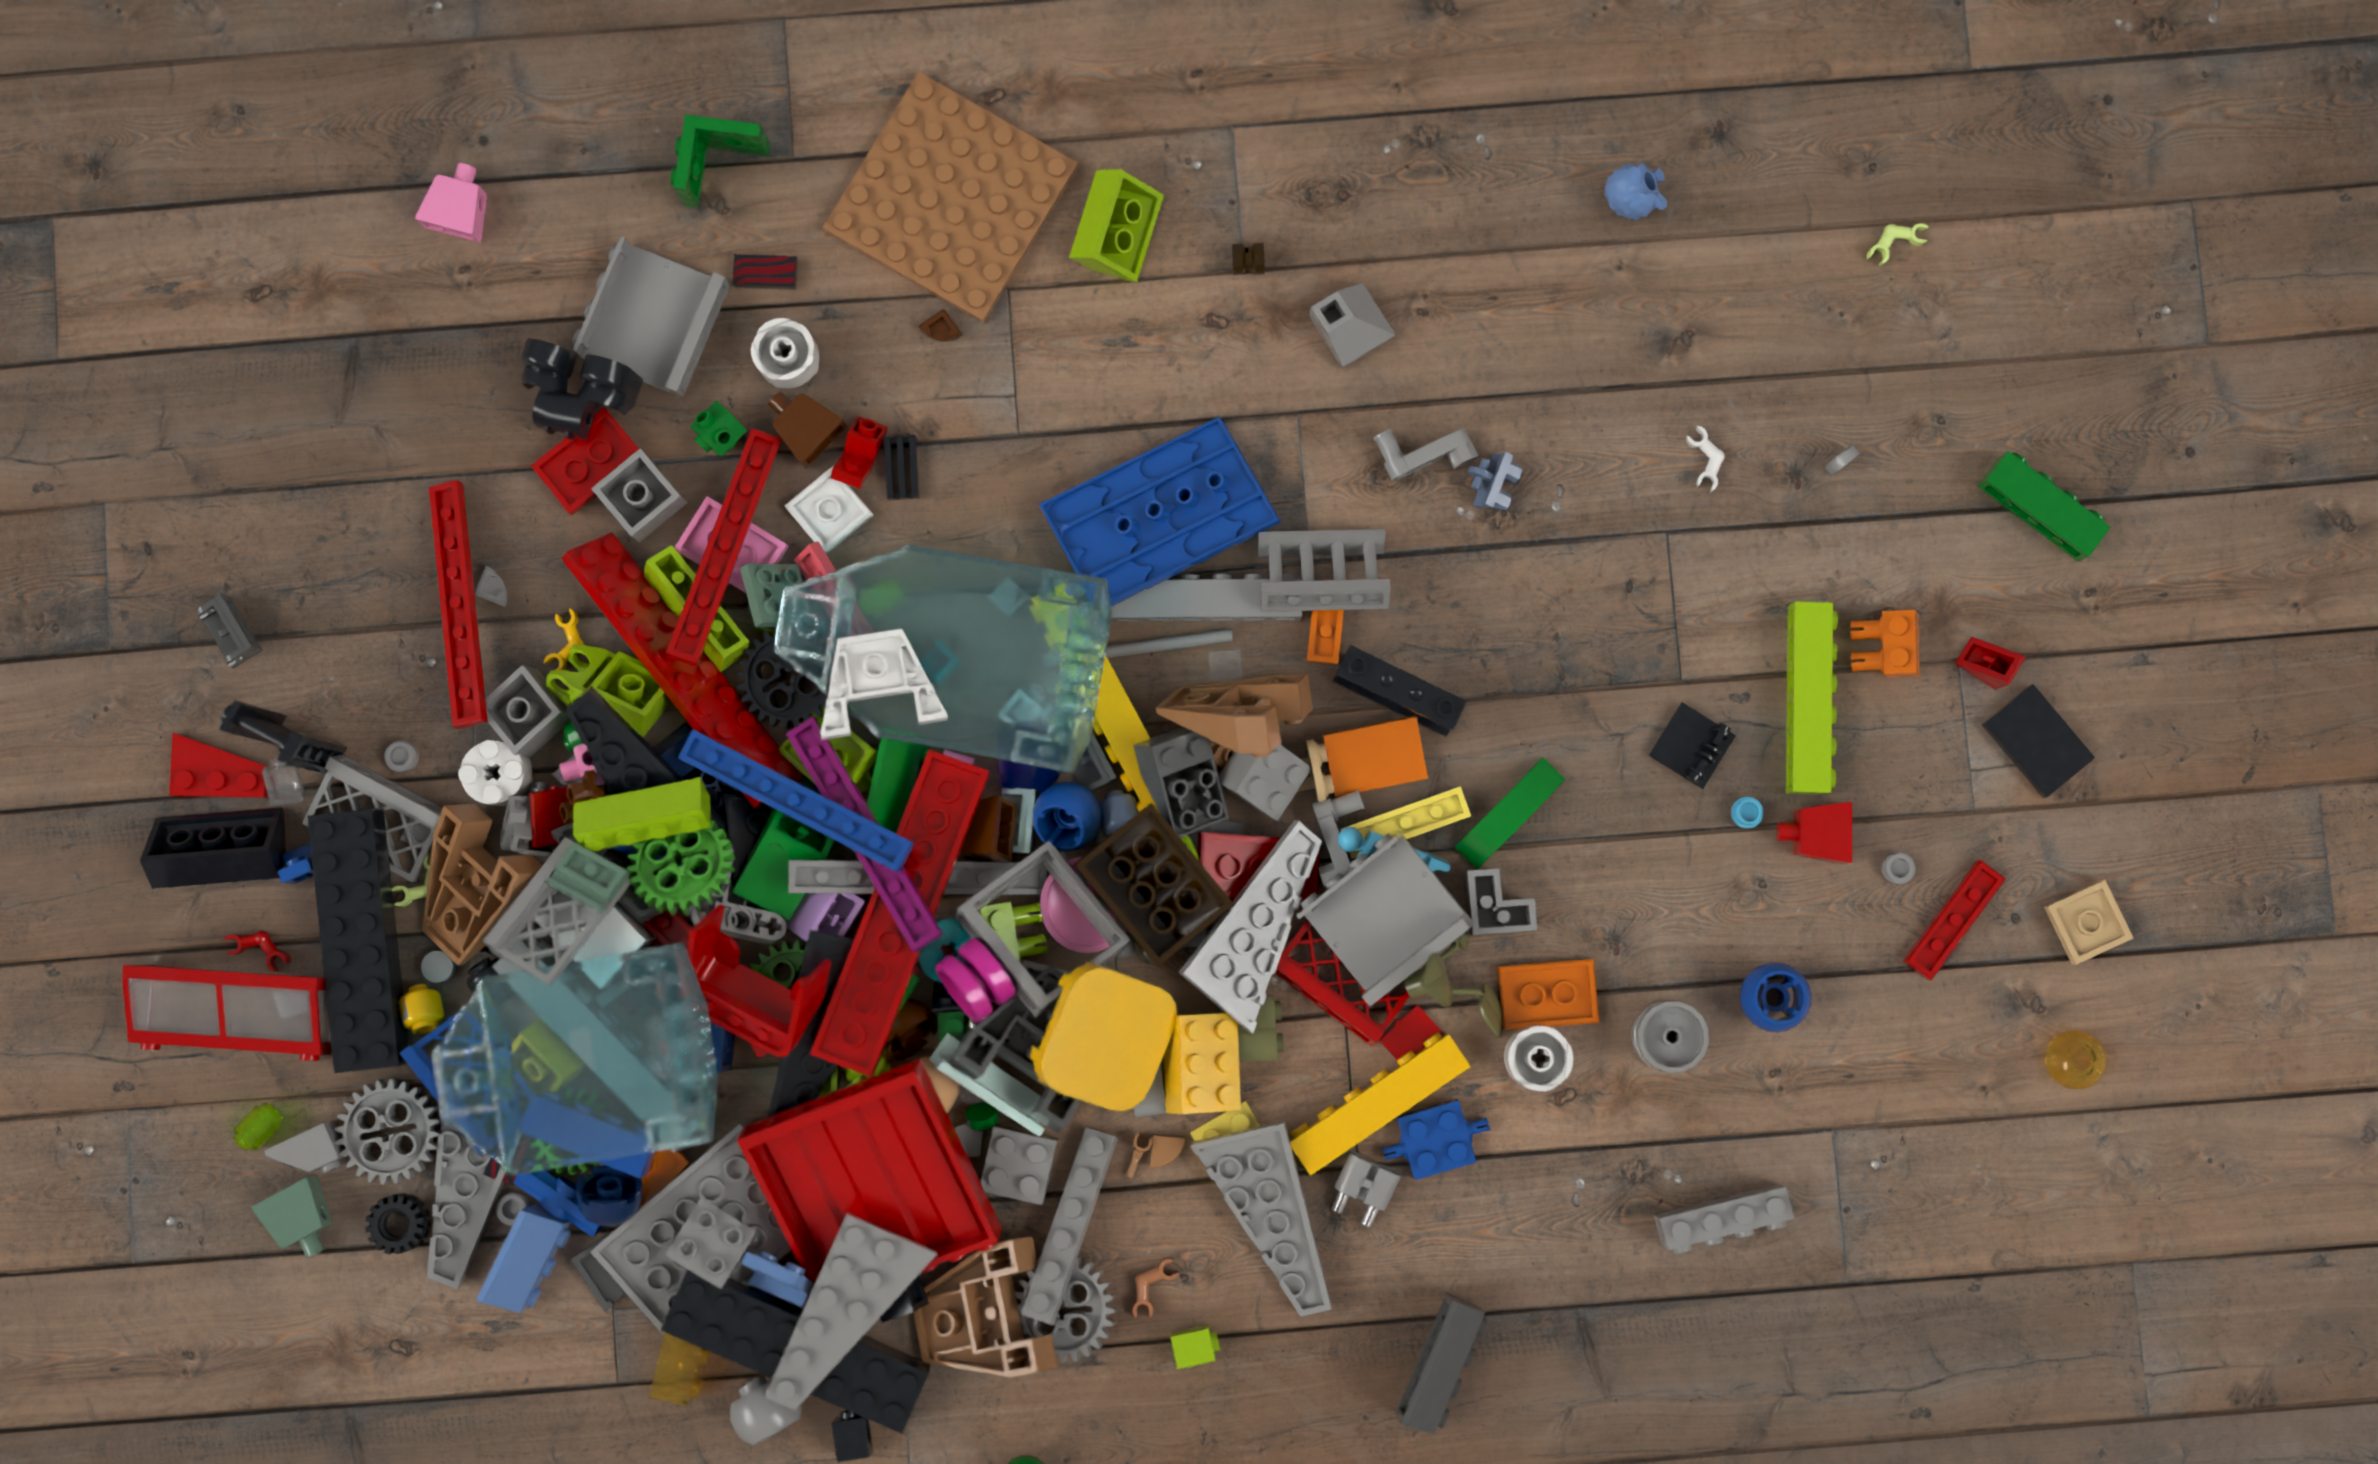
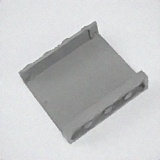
M620 236L618 244H613L608 256L610 262L606 272H602L598 277L595 298L593 301L590 300L585 308L584 318L586 319L583 326L573 336L572 351L581 359H585L587 354L624 364L643 378L642 383L683 398L729 290L730 283L725 276L714 272L712 276L630 245L625 237Z
M1401 832L1397 833L1394 837L1387 833L1374 844L1377 848L1374 853L1369 857L1362 853L1349 864L1352 868L1349 873L1344 877L1337 873L1324 884L1327 887L1325 892L1320 896L1314 892L1302 901L1300 905L1303 909L1296 915L1299 919L1305 916L1364 988L1365 992L1362 998L1369 1006L1424 965L1431 953L1436 952L1438 954L1469 930L1474 923Z

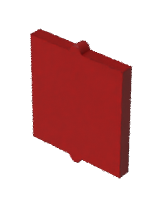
M552 785L551 789L530 793L532 846L534 848L552 844L559 846V843L552 837L551 831L566 825L559 813V807L561 802L569 801L566 796L568 785L561 787Z
M1416 1005L1401 1020L1397 1019L1395 1026L1379 1041L1397 1060L1411 1050L1415 1055L1426 1048L1423 1042L1437 1032L1441 1036L1445 1034Z

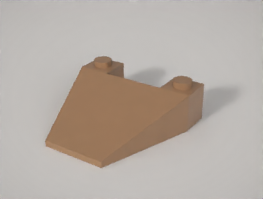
M1277 674L1182 686L1177 688L1156 707L1158 715L1239 754H1251L1252 757L1257 758L1270 755L1281 743L1278 721H1284L1285 724H1297L1302 722L1313 710L1308 674Z
M476 804L443 806L433 835L422 931L458 966L464 965L486 946L483 940L543 866L531 854L499 857L498 861L489 854L483 846L493 820Z
M1033 1237L1012 1239L996 1243L992 1248L985 1251L978 1250L924 1288L929 1304L914 1312L920 1351L924 1363L1009 1378L1058 1367L1052 1334L1024 1340L1012 1275L1036 1270L1038 1266Z

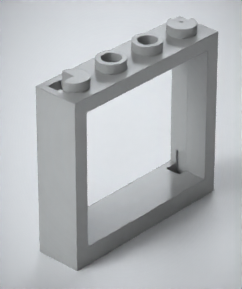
M1050 841L958 907L954 917L971 938L978 940L994 956L1009 977L1015 993L1036 1018L1059 1000L1064 987L1059 985L1046 995L978 911L1043 864L1110 946L1090 962L1104 966L1124 951L1131 941L1123 930L1124 925L1119 921L1115 922L1108 913L1106 903L1100 897H1095L1087 888L1088 883L1083 875L1073 871L1067 863L1068 860L1064 852L1060 853Z

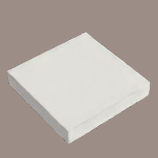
M833 466L784 505L814 542L818 541L826 554L874 516L848 484L831 479Z

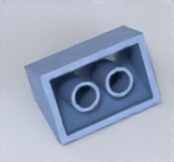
M539 1204L521 1209L476 1300L518 1313L527 1310L529 1307L533 1308L542 1293L539 1286L543 1278H548L557 1261L553 1258L558 1247L562 1249L571 1235V1231L568 1230L571 1222L551 1215Z

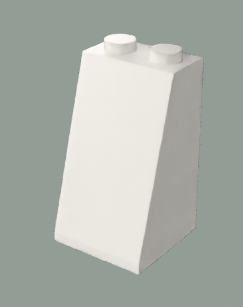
M557 891L553 896L554 905L572 901L570 896L560 891ZM617 901L574 956L573 960L600 988L608 987L619 980L636 962L641 947L649 946L656 937ZM586 905L578 907L580 920L592 918L596 912ZM573 908L555 912L557 925L574 922ZM550 913L537 916L535 919L542 928L551 927ZM575 929L558 933L559 946L568 945L576 938Z

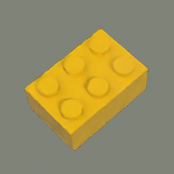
M1227 1013L1176 1015L1175 1028L1164 1053L1166 1113L1193 1114L1241 1111L1238 1023Z

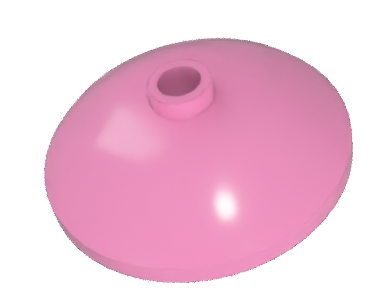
M1081 857L1073 858L1067 861L1068 865L1073 869L1074 872L1077 871L1081 873L1074 865V863ZM1050 874L1045 881L1040 897L1042 910L1040 912L1049 934L1063 947L1075 952L1094 953L1109 948V944ZM1087 881V888L1092 892V894L1095 897H1100L1098 893L1094 890V888L1090 885V883ZM1108 907V913L1111 915V917L1115 920V922H1120V920Z

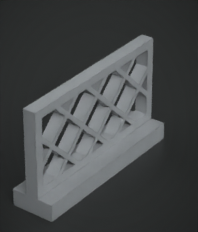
M344 755L330 757L325 766V769L328 771L302 824L309 827L308 816L317 815L319 809L325 806H329L331 813H338L335 803L347 799L350 800L353 811L360 810L356 796L362 794L370 796L375 809L382 808L381 803L387 805L383 807L384 811L393 808L399 812L403 823L401 826L389 829L385 818L388 854L392 861L389 860L390 871L412 883L416 882L424 866L423 861L432 850L434 831L443 808ZM334 778L344 782L347 796L337 799L333 798L330 786ZM353 788L359 790V792L354 793ZM408 817H410L411 819H413V820H415V821L409 823V818H408ZM421 823L430 828L431 831L427 840L415 844V837L410 826ZM404 828L410 846L396 850L391 832ZM423 846L421 852H419L417 847ZM412 850L415 864L411 871L401 866L398 857L399 853Z
M566 837L483 940L493 954L501 959L505 958L549 987L557 980L631 884L628 878L613 900L607 903L604 913L601 914L596 911L592 918L579 919L578 907L584 906V904L571 898L572 901L554 905L553 896L558 890L549 886L546 879L548 876H552L555 872V866L573 843V841ZM573 908L574 922L557 925L555 912ZM550 913L551 927L534 930L533 922L537 916ZM575 929L576 938L571 944L559 946L558 933ZM552 934L554 948L536 952L535 938ZM529 939L530 953L516 956L510 952L517 942ZM555 955L556 964L547 975L538 970L537 959Z

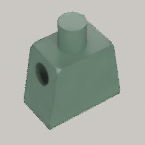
M317 1175L305 1177L251 1207L255 1215L282 1249L299 1243L307 1259L325 1250L317 1233L332 1225V1220Z

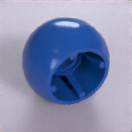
M1061 782L1051 785L1040 794L1033 808V826L1038 837L1044 843L1050 841L1054 848L1059 851H1074L1085 847L1097 836L1102 823V810L1096 796L1085 786L1074 782Z
M1782 962L1764 963L1754 968L1746 976L1740 989V1003L1745 1016L1752 1024L1768 1032L1779 1033L1798 1026L1805 1019L1811 1007L1812 994L1806 978L1800 971ZM1775 974L1784 978L1781 983H1768L1766 978ZM1790 987L1793 991V1004L1791 1007L1788 1006L1790 1001L1788 988ZM1771 988L1775 989L1779 995L1778 1002L1773 1006H1770L1765 999L1767 991ZM1768 1011H1781L1785 1014L1784 1017L1776 1020L1767 1017Z

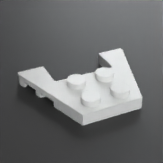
M903 629L837 639L830 678L831 682L820 732L822 740L851 736L847 703L912 692L915 697L919 725L948 720L947 712L936 695Z

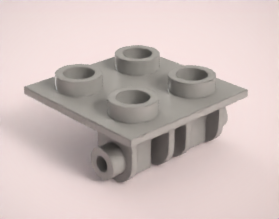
M700 1198L665 1256L681 1267L690 1270L722 1289L757 1231Z

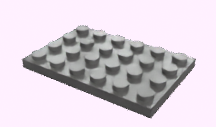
M742 1122L639 1208L631 1219L619 1225L590 1251L659 1331L687 1269L666 1257L665 1254L700 1198L757 1231L729 1278L747 1286L750 1285L749 1282L754 1271L741 1264L746 1252L759 1256L760 1252L763 1251L778 1258L779 1261L791 1250L737 1142V1138L745 1127ZM660 1331L675 1349L684 1342V1340Z

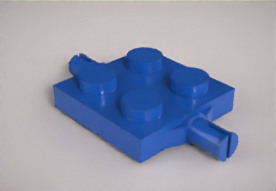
M1454 1099L1396 1117L1400 1129V1143L1382 1147L1385 1161L1404 1155L1410 1164L1414 1180L1476 1163L1472 1148V1135L1490 1131L1487 1117L1468 1123L1463 1116L1459 1100Z

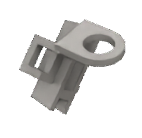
M509 796L500 831L501 850L517 852L523 855L531 854L534 856L550 857L553 852L528 850V842L532 839L530 796Z

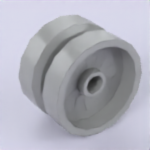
M1657 1001L1644 1007L1635 1017L1631 1028V1044L1637 1057L1647 1066L1664 1072H1683L1695 1067L1704 1057L1709 1045V1029L1703 1016L1692 1006L1678 1001ZM1673 1030L1674 1034L1671 1036L1673 1042L1670 1043L1666 1039V1034Z

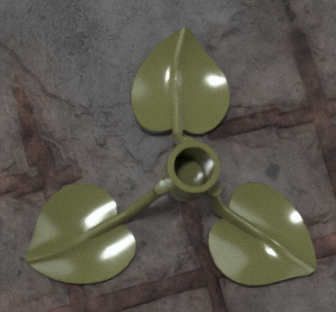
M1467 930L1453 941L1451 947L1442 954L1431 953L1427 963L1423 965V969L1416 970L1404 980L1405 987L1411 998L1429 994L1444 1007L1451 1006L1453 995H1475L1479 999V1008L1484 1020L1495 1033L1496 1038H1500L1502 1036V1010L1499 998L1489 984H1483L1481 990L1452 988L1447 978L1443 960L1457 951L1459 947L1461 950L1468 948L1469 933Z

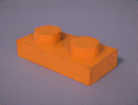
M1312 610L1306 662L1338 665L1344 610Z

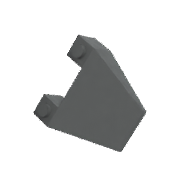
M1049 966L1034 981L1047 995L1059 986L1058 983L1064 974ZM1015 994L964 1035L948 1063L976 1080L983 1076L995 1055L1005 1060L1046 1087L1030 1116L1057 1133L1066 1129L1082 1100L1060 1094L1038 1080L1039 1077L1035 1073L1034 1061L1030 1059L1033 1046L1040 1047L1058 1001L1036 1018L1019 996Z

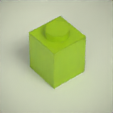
M1209 1324L1171 1332L1170 1338L1177 1370L1216 1361L1215 1352L1220 1351L1217 1332H1210Z

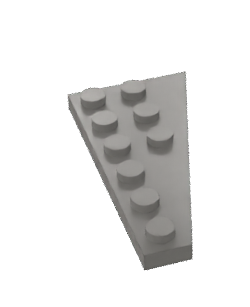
M1296 820L1289 826L1232 901L1234 905L1223 913L1179 971L1183 977L1250 1033H1254L1260 1006L1264 1005L1268 983L1271 975L1275 974L1291 929L1290 922L1293 913L1299 907L1303 885L1306 878L1310 876L1322 842L1305 825Z
M446 1071V1079L449 1083L463 1085V1077ZM470 1080L468 1082V1085L485 1087ZM454 1088V1090L461 1097L462 1089ZM467 1090L465 1104L470 1109L483 1110L486 1091ZM490 1092L488 1110L506 1112L509 1096L503 1093ZM513 1098L511 1113L524 1114L529 1104ZM440 1106V1113H442L441 1134L438 1136L434 1183L436 1193L435 1203L432 1208L434 1219L429 1246L427 1278L454 1289H460L504 1184L502 1180L522 1133L518 1132L519 1128L515 1130L497 1177L493 1179L483 1175L493 1150L484 1157H481ZM473 1113L481 1123L482 1114ZM487 1115L485 1129L492 1138L502 1131L505 1116Z
M1285 1120L1191 1142L1190 1147L1206 1167L1210 1178L1215 1181L1224 1195L1225 1201L1251 1241L1253 1240L1257 1246L1261 1257L1277 1277L1281 1288L1300 1317L1332 1310V1303Z
M847 1212L764 1398L795 1411L930 1263L938 1251Z

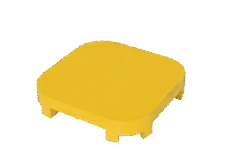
M1085 962V965L1076 968L1069 975L1064 973L1058 985L1064 987L1041 1045L1039 1048L1032 1047L1030 1059L1034 1061L1035 1073L1039 1077L1038 1080L1058 1093L1109 1110L1125 1111L1134 1108L1144 1100L1151 1088L1175 1028L1176 1003L1168 992L1150 982H1145L1106 968L1098 963Z

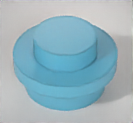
M1742 797L1732 805L1731 817L1739 827L1745 829L1753 828L1762 821L1764 811L1757 799Z

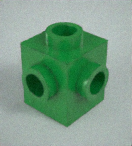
M717 400L708 409L701 411L696 416L695 421L689 426L698 435L694 440L707 453L713 449L720 457L725 452L733 449L737 444V440L747 431Z

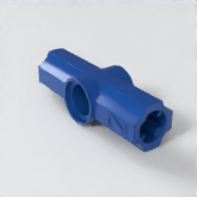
M532 1159L528 1160L521 1168L513 1183L540 1201L544 1210L561 1220H568L591 1237H595L603 1226L588 1221L580 1212L575 1183L564 1177L558 1178Z

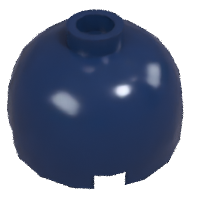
M606 1165L592 1168V1174L587 1175L585 1178L583 1173L579 1176L576 1183V1197L580 1212L588 1221L600 1226L611 1227L628 1221L636 1214L642 1201V1179Z

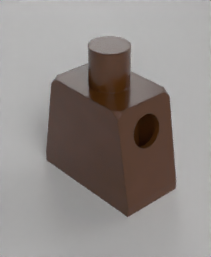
M780 391L768 403L778 414L771 425L805 469L847 428V425L839 416L804 393H800L791 401Z
M1000 795L980 800L959 854L973 860L1011 863L1017 804Z

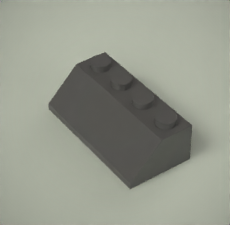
M1446 1293L1396 1411L1400 1424L1431 1434H1435L1437 1427L1443 1428L1449 1414V1410L1446 1409L1450 1396L1456 1397L1462 1383V1379L1458 1378L1463 1366L1468 1367L1472 1361L1475 1349L1471 1348L1476 1336H1482L1487 1324V1319L1484 1318L1486 1312L1482 1308Z

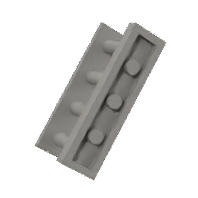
M1385 529L1259 532L1258 557L1269 556L1270 582H1261V612L1389 609L1390 579H1378L1376 554H1384ZM1363 554L1366 580H1346L1345 555ZM1313 555H1332L1334 580L1315 581ZM1281 556H1300L1302 581H1283Z

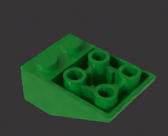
M773 808L731 893L766 911L779 914L784 920L789 921L805 893H788V861H825L835 840Z

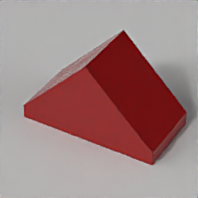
M1971 636L1955 663L1996 690L2011 683L2026 658L2024 655Z

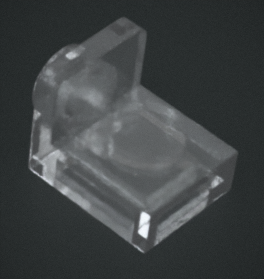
M279 755L272 757L262 770L270 805L276 806L303 802L306 796L298 767L289 766L277 760Z

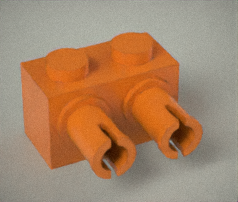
M1916 610L1882 611L1880 620H1851L1850 628L1858 630L1851 631L1852 641L1859 639H1881V642H1883L1881 651L1852 652L1851 659L1853 661H1864L1851 662L1853 672L1881 670L1888 679L1920 677L1919 614Z

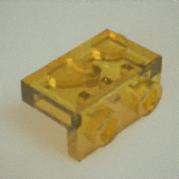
M664 1333L649 1398L682 1406H688L693 1398L698 1399L703 1379H699L698 1375L700 1367L706 1366L710 1351Z

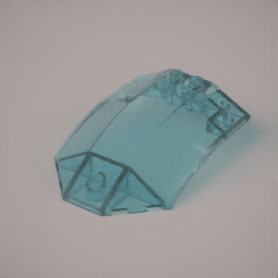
M684 943L572 962L567 965L551 987L526 971L481 977L475 986L477 990L468 1004L462 1006L450 1025L452 1027L443 1042L438 1043L432 1052L441 1120L467 1137L466 1140L482 1154L492 1157L509 1176L713 1142L716 1087L718 1081L707 1003ZM553 966L538 968V970L547 975Z

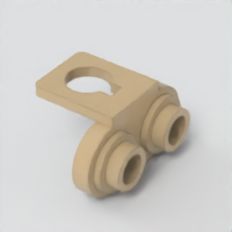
M1314 739L1305 740L1308 757L1301 760L1312 767V769L1310 770V777L1305 778L1297 792L1315 789L1318 803L1326 801L1329 794L1334 793L1331 774L1325 775L1324 772L1321 773L1320 769L1322 763L1328 762L1325 744H1318L1317 741L1314 742Z

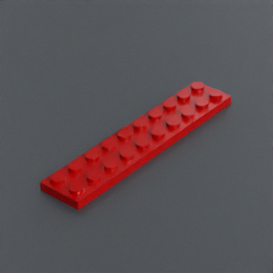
M613 532L571 549L561 558L693 730L797 783L802 780L800 773L792 763L780 754L779 746L755 715L749 713L748 706L745 702L741 701V697L704 651L697 667L666 657V651L679 619L660 598L658 591L652 588L644 578V572ZM742 792L754 809L763 804V802Z
M929 749L896 834L915 843L903 866L935 918L988 781L990 771ZM874 888L810 1052V1055L869 1077L874 1076L922 949L918 952L912 951L876 888Z

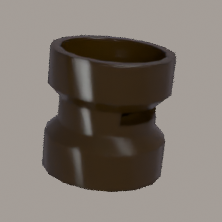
M1242 243L1232 244L1233 275H1243L1246 271L1253 272L1255 275L1265 274L1264 243H1254L1246 248Z

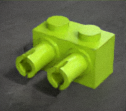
M997 902L988 904L978 911L1020 963V959L1023 957L1047 953V945L1034 947L1035 944L1047 942L1044 934L1020 939L1016 937V926L1042 922V914L1029 915L1031 912L1042 911L1038 902L1012 907L1011 902Z

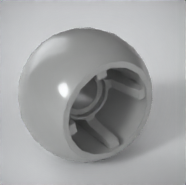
M764 1375L738 1389L741 1398L733 1402L730 1407V1421L735 1433L741 1440L751 1446L764 1441L800 1420L802 1415L801 1404L794 1411L764 1398L771 1381L767 1382Z

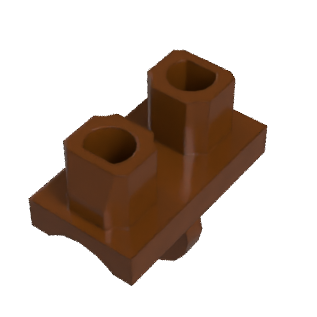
M594 770L585 771L581 781L568 783L566 796L569 801L561 802L559 807V813L564 824L573 823L574 803L609 796L605 789L606 785H596V773Z

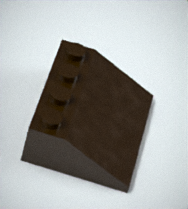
M1152 803L1074 863L1157 966H1160L1234 905Z

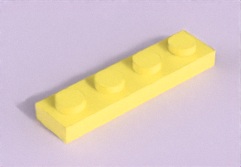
M1460 786L1347 827L1358 829L1362 834V838H1366L1370 829L1382 835L1389 833L1392 837L1401 832L1407 840L1469 818L1471 813ZM1360 850L1348 852L1350 858H1356Z

